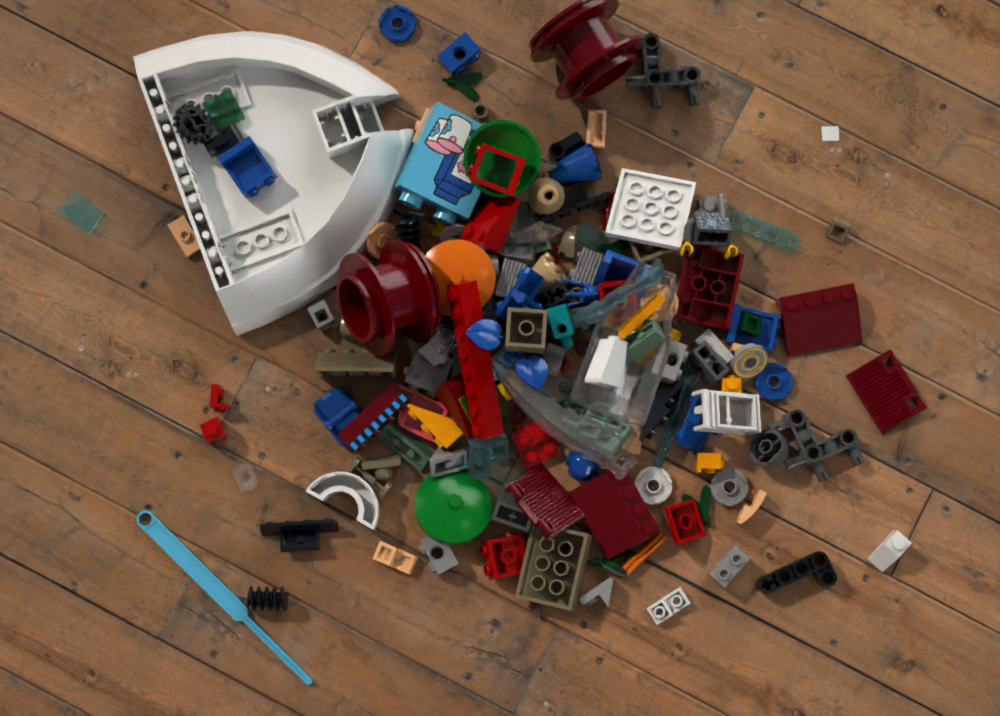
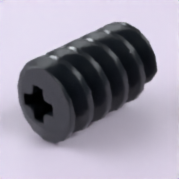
M413 213L404 214L395 221L396 225H401L396 227V231L401 232L396 235V238L402 242L412 243L420 250L419 216Z
M250 586L247 594V609L249 610L251 605L253 611H256L258 606L260 611H264L267 606L268 611H272L274 606L276 611H280L282 606L283 610L287 611L288 591L285 592L284 587H281L280 591L277 592L276 586H274L272 592H270L268 586H266L264 592H262L260 586H258L256 592H254L253 587Z

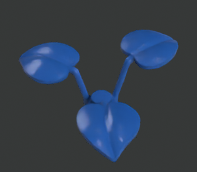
M547 315L546 334L548 333L549 328H550V321H549L548 315ZM480 320L468 328L465 335L481 349L494 350L499 346L501 340L502 351L505 352L504 360L509 364L516 363L515 371L519 378L530 387L541 390L548 374L547 363L541 357L532 355L527 358L525 355L521 356L522 352L505 351V340L500 335L501 326L494 320Z

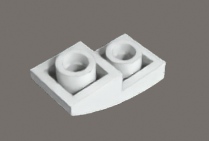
M680 586L646 609L658 625L691 604Z

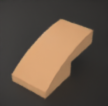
M758 490L751 506L742 505L735 523L742 524L749 519L759 508L767 493Z
M380 541L372 559L411 575L418 557Z

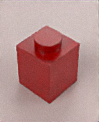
M218 417L200 424L206 442L209 444L228 437L224 425Z

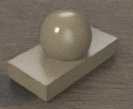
M402 455L367 458L361 464L362 470L374 469L375 477L381 481H386L393 474L391 466H399L403 461Z

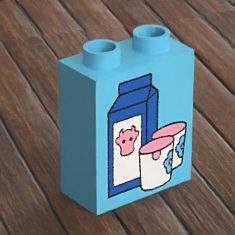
M440 102L430 107L393 188L401 193L399 201L416 210H420L422 204L436 210L433 218L447 226L455 225L456 220L462 222L469 219L481 191L472 184L466 174L464 150L470 136L483 124Z

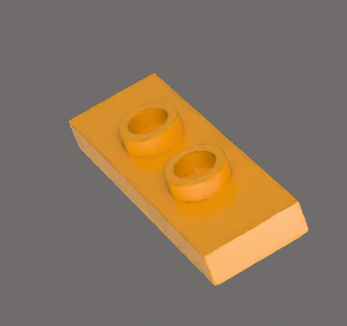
M658 291L618 328V336L623 340L633 330H639L647 317L651 318L657 313V308L665 302V296Z

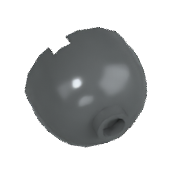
M775 429L761 430V433L755 434L750 442L751 452L749 451V455L752 461L764 468L780 466L784 463L789 453L787 440Z

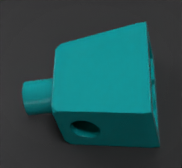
M567 303L546 309L554 338H560L562 349L574 346L571 335L575 331ZM560 324L566 326L565 332L560 331Z

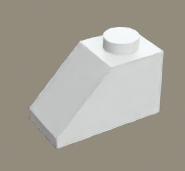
M892 530L867 560L879 571L883 572L912 543L898 530Z

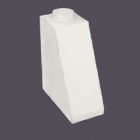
M608 336V339H600L584 382L604 388H623L627 342L620 340L619 336Z

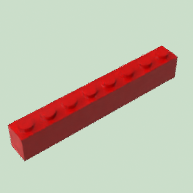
M477 280L446 285L474 439H489L502 435L504 430L490 352L479 348L465 335L471 325L484 320Z

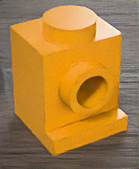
M736 375L721 377L719 379V391L742 393L741 378H738Z
M697 453L695 473H701V470H704V473L715 474L716 470H724V458H721V453Z

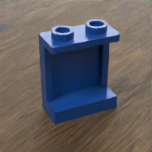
M250 136L217 157L246 199L256 196L261 188L272 185L275 179L278 178Z
M607 249L594 286L598 287V284L607 280L635 279L637 299L638 297L642 299L646 289L643 287V284L648 285L651 274L648 273L650 265Z
M734 303L730 327L726 333L724 343L730 345L732 343L742 345L754 343L755 345H761L767 353H770L772 348L775 349L778 338L775 337L776 330H779L781 326L779 314L743 308L742 305ZM747 312L762 318L759 336L752 337L739 332L742 313Z

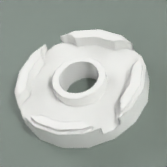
M647 467L641 470L635 478L634 484L646 504L658 505L666 501L672 492V479L662 468ZM655 480L658 482L659 487L656 491H651L648 488L649 481Z

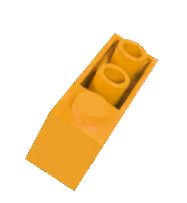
M411 404L407 405L410 409L407 413L414 420L418 418L422 422L420 427L427 434L431 432L434 435L435 439L433 441L441 449L445 447L447 450L464 435L450 418Z

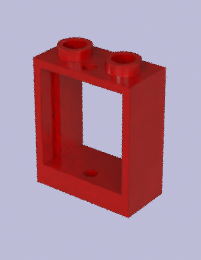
M482 143V146H477L474 154L477 160L475 165H470L467 173L470 176L469 180L514 196L527 159ZM486 150L518 161L508 189L476 177Z

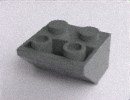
M503 484L491 520L528 533L531 521L514 502L515 496L511 491L507 493L504 490V486L507 484Z

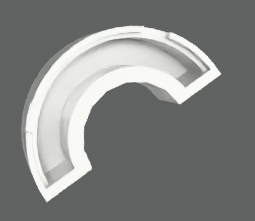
M332 472L320 476L307 488V493L323 502L335 493L344 492L350 494L358 504L359 513L356 520L372 530L376 529L380 516L379 501L372 487L359 476L348 472Z

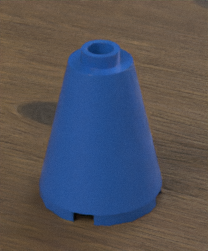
M587 143L550 166L551 169L548 170L550 178L555 179L559 183L603 179L597 154L595 155L592 152L595 149L593 144Z

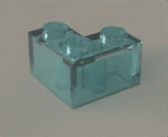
M505 432L502 435L489 439H474V437L470 440L467 439V471L470 480L490 479L489 461L509 460V442Z

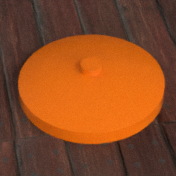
M456 239L436 245L425 255L433 269L440 289L442 315L451 317L446 285L477 280L481 308L488 303L495 289L496 274L491 259L482 248L472 242Z

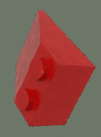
M491 196L468 220L461 240L472 242L480 248L500 254L521 199Z

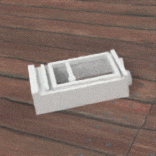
M708 389L692 392V396L702 397V405L695 407L694 413L697 415L703 414V424L695 426L694 431L737 435L761 433L759 394Z

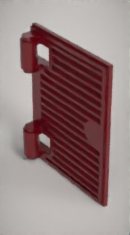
M891 349L846 375L882 435L927 409V406L918 395L919 393L901 364L898 363ZM887 359L892 366L890 369L886 368L883 363L884 360ZM911 398L917 406L913 409L907 402Z
M542 463L504 486V490L507 493L511 491L515 496L514 502L536 528L540 527L545 532L543 537L547 541L586 516Z

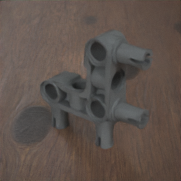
M651 32L643 35L644 45L639 50L642 57L643 73L637 76H625L626 88L643 86L650 93L651 109H655L656 103L657 109L663 107L661 91L686 89L688 106H693V103L694 106L699 105L700 70L695 66H680V68L676 69L663 68L660 59L662 49L659 36ZM646 41H654L655 46H648ZM694 74L696 79L689 80L687 75ZM656 77L659 82L652 83L649 78Z
M793 410L784 414L782 419L767 425L768 430L776 427L775 430L778 432L786 429L789 430L797 446L798 454L784 461V465L793 463L787 466L786 469L791 471L803 464L813 468L819 483L830 478L823 464L824 459L841 451H847L854 467L865 462L857 447L859 446L858 436L854 430L845 429L838 431L823 441L815 439L810 428L809 419L802 410ZM793 414L799 415V424H795L792 421L791 417ZM844 433H848L851 436L850 443H846L843 440ZM809 449L816 451L817 456L815 459H811L808 456Z

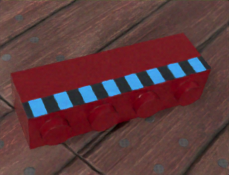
M392 381L337 436L353 452L356 450L360 452L367 445L365 441L370 436L374 438L381 432L379 428L384 423L388 425L395 418L393 414L398 409L402 411L409 404L407 402L409 397Z

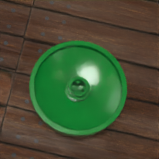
M494 120L480 126L470 136L464 150L466 174L470 165H475L477 157H474L477 146H482V143L527 159L514 196L525 191L534 182L540 170L541 152L537 140L526 127L510 120ZM486 150L476 177L508 189L518 161ZM471 181L477 189L489 196L499 198L512 197Z
M465 470L455 471L434 478L429 475L419 486L414 500V513L421 529L435 541L448 545H460L477 538L486 528L492 512L491 497L486 486L479 478Z

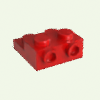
M537 417L530 421L531 425L523 427V425L517 426L512 429L513 433L510 434L526 470L561 454L546 418L541 420L540 417Z
M523 534L482 542L483 546H480V554L482 557H485L484 574L486 577L489 576V580L520 574L526 551Z

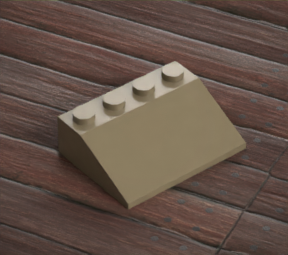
M324 349V352H319L315 372L320 378H397V354L393 353V350H390L387 354L377 356L368 350H362V353H354V350L345 349L343 353H335L334 349Z
M532 524L515 598L575 612L592 535L565 529L547 541L543 537L545 532L540 527L536 528Z

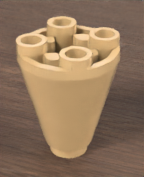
M539 178L528 188V204L538 214H554L564 204V188L553 178ZM547 192L552 193L551 199H546L545 194Z
M548 251L532 267V270L543 276L544 285L538 293L556 285L565 286L568 284L562 281L563 278L569 279L564 273L565 270L559 263L555 264L554 258Z

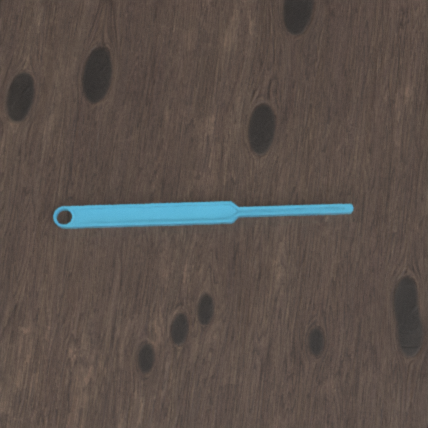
M141 511L137 515V524L235 621H243L307 685L313 682L312 678L249 616L247 606L152 512ZM144 513H148L152 517L151 523L147 526L142 525L140 522V517Z

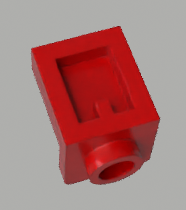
M211 384L209 407L218 413H226V410H231L229 404H220V401L224 400V389H221L222 386Z

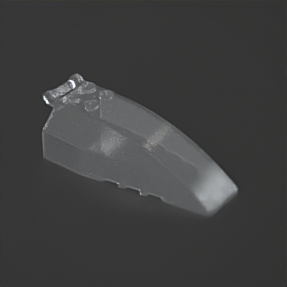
M502 349L491 357L492 369L511 398L528 417L554 439L577 452L584 459L591 460L597 463L599 467L613 472L614 476L619 480L623 479L627 475V471L638 463V458L627 450L637 435L646 415L644 410L594 385L587 387L579 383V379L573 377V379L561 375L562 371L560 370L557 377L547 374L541 390H536L519 378L515 371L516 363L509 364L504 360L505 352ZM599 401L615 408V418L631 425L632 433L617 450L622 438L579 415L578 411L588 408ZM621 459L625 461L622 466L617 464Z

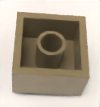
M508 307L505 351L544 354L547 310Z

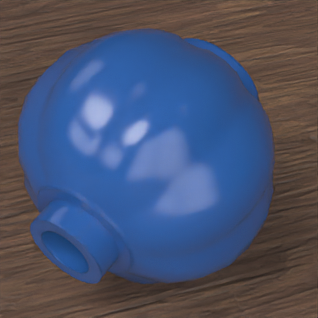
M588 445L578 446L575 452L570 450L565 465L569 466V475L574 480L581 482L590 480L595 474L599 475L602 464L599 463V454L593 447Z

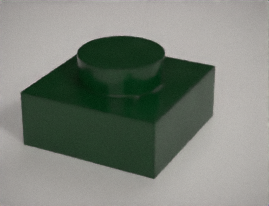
M747 312L742 313L739 332L752 337L759 336L762 318Z

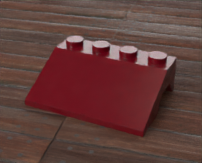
M690 243L694 250L689 257L687 250L685 253L677 291L679 306L674 318L728 332L744 254L738 253L734 258H732L731 254L726 259L723 255L724 252L717 251L708 246Z
M854 283L780 297L775 301L782 320L787 357L863 342L859 304Z
M623 463L615 465L601 475L569 491L577 507L586 515L583 519L606 560L660 532Z

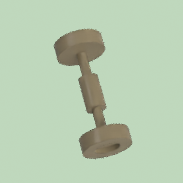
M357 456L349 464L346 471L352 473L357 469L363 474L362 477L381 489L377 497L382 500L394 485L388 482L383 487L377 482V478L359 467L363 459Z

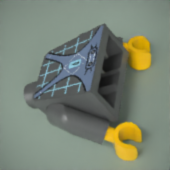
M702 208L695 211L692 218L688 219L684 226L683 241L685 244L680 250L681 256L684 254V249L689 252L688 257L692 254L694 248L690 242L695 245L728 246L723 253L726 259L731 254L732 258L738 254L737 247L733 246V243H735L733 226L725 221L720 213L706 212Z

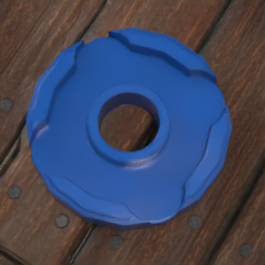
M394 5L389 7L380 16V31L383 37L391 42H405L415 33L416 19L414 14L405 6ZM395 20L403 22L400 28H395L392 24Z
M768 363L763 371L755 376L754 386L757 393L763 399L779 401L791 392L793 378L784 365ZM770 377L778 379L779 384L777 387L769 385L768 380Z

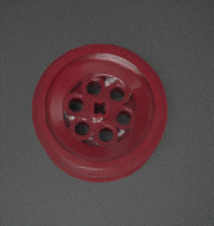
M580 0L552 18L531 39L529 47L532 50L530 57L533 62H543L554 58L567 77L555 92V96L559 100L574 96L578 100L591 97L616 82L635 65L637 61L635 55L644 45V39L641 35L631 36L623 40L619 38L608 21L619 7L618 0Z
M400 240L386 242L381 249L378 266H373L366 257L359 253H350L343 257L336 285L339 310L349 332L370 353L381 356L390 352L394 344L396 329L400 328L407 337L417 342L429 339L433 332L438 329L442 318L440 289L431 265L415 245Z

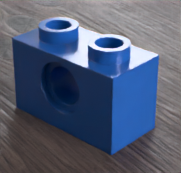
M465 32L437 55V60L453 78L455 75L459 76L462 74L470 62L473 64L480 58V47ZM458 53H463L465 55V57L461 60L457 59L455 56Z

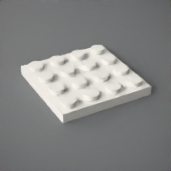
M622 168L605 236L680 251L683 243L684 226L689 218L696 182Z

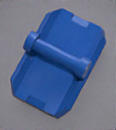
M528 266L518 271V280L505 299L497 302L495 305L496 312L494 315L505 322L507 321L508 307H529L530 309L543 310L542 304L533 300L544 285L543 276Z
M336 386L314 403V413L339 445L349 449L337 435L362 410L344 388Z
M691 396L687 416L681 430L677 431L675 438L677 445L697 454L703 451L709 434L712 433L719 437L723 433L694 431L695 426L703 424V414L697 415L694 413V408L702 405V397Z

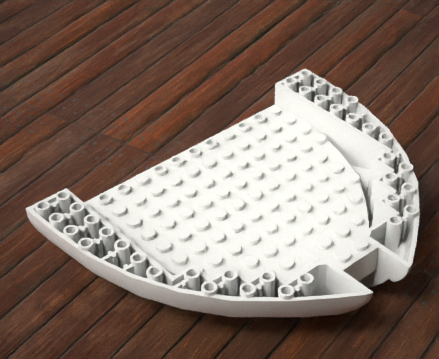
M242 31L209 34L133 56L141 89L211 280L237 336L269 324L310 304L337 285L339 267L343 257L350 253H359L364 257L367 255L365 242L370 229L379 222H388L400 194V192L393 188L413 145L412 139L415 135L414 129H401L399 131H384L375 106L401 97L395 88L358 63L325 46L293 36L275 33ZM190 103H193L194 107L199 104L200 110L206 109L205 114L211 115L209 121L214 122L211 126L214 131L209 139L220 134L224 128L236 124L244 139L248 136L251 137L278 178L275 179L272 185L261 188L256 196L246 199L217 158L224 152L211 158L204 144L199 142L197 145H194L193 141L188 144L186 138L180 139L182 134L176 133L175 131L178 128L173 126V123L176 122L172 119L176 114L175 111L184 104L189 105Z

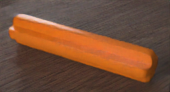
M661 531L622 566L627 576L666 540V536Z

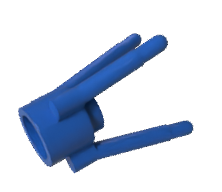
M562 279L563 282L583 287L580 292L565 293L566 297H580L583 299L568 303V308L590 304L591 301H598L597 286H591L590 283L571 279Z

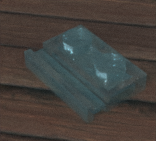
M76 190L58 210L61 215L88 236L100 223L103 216L106 215Z

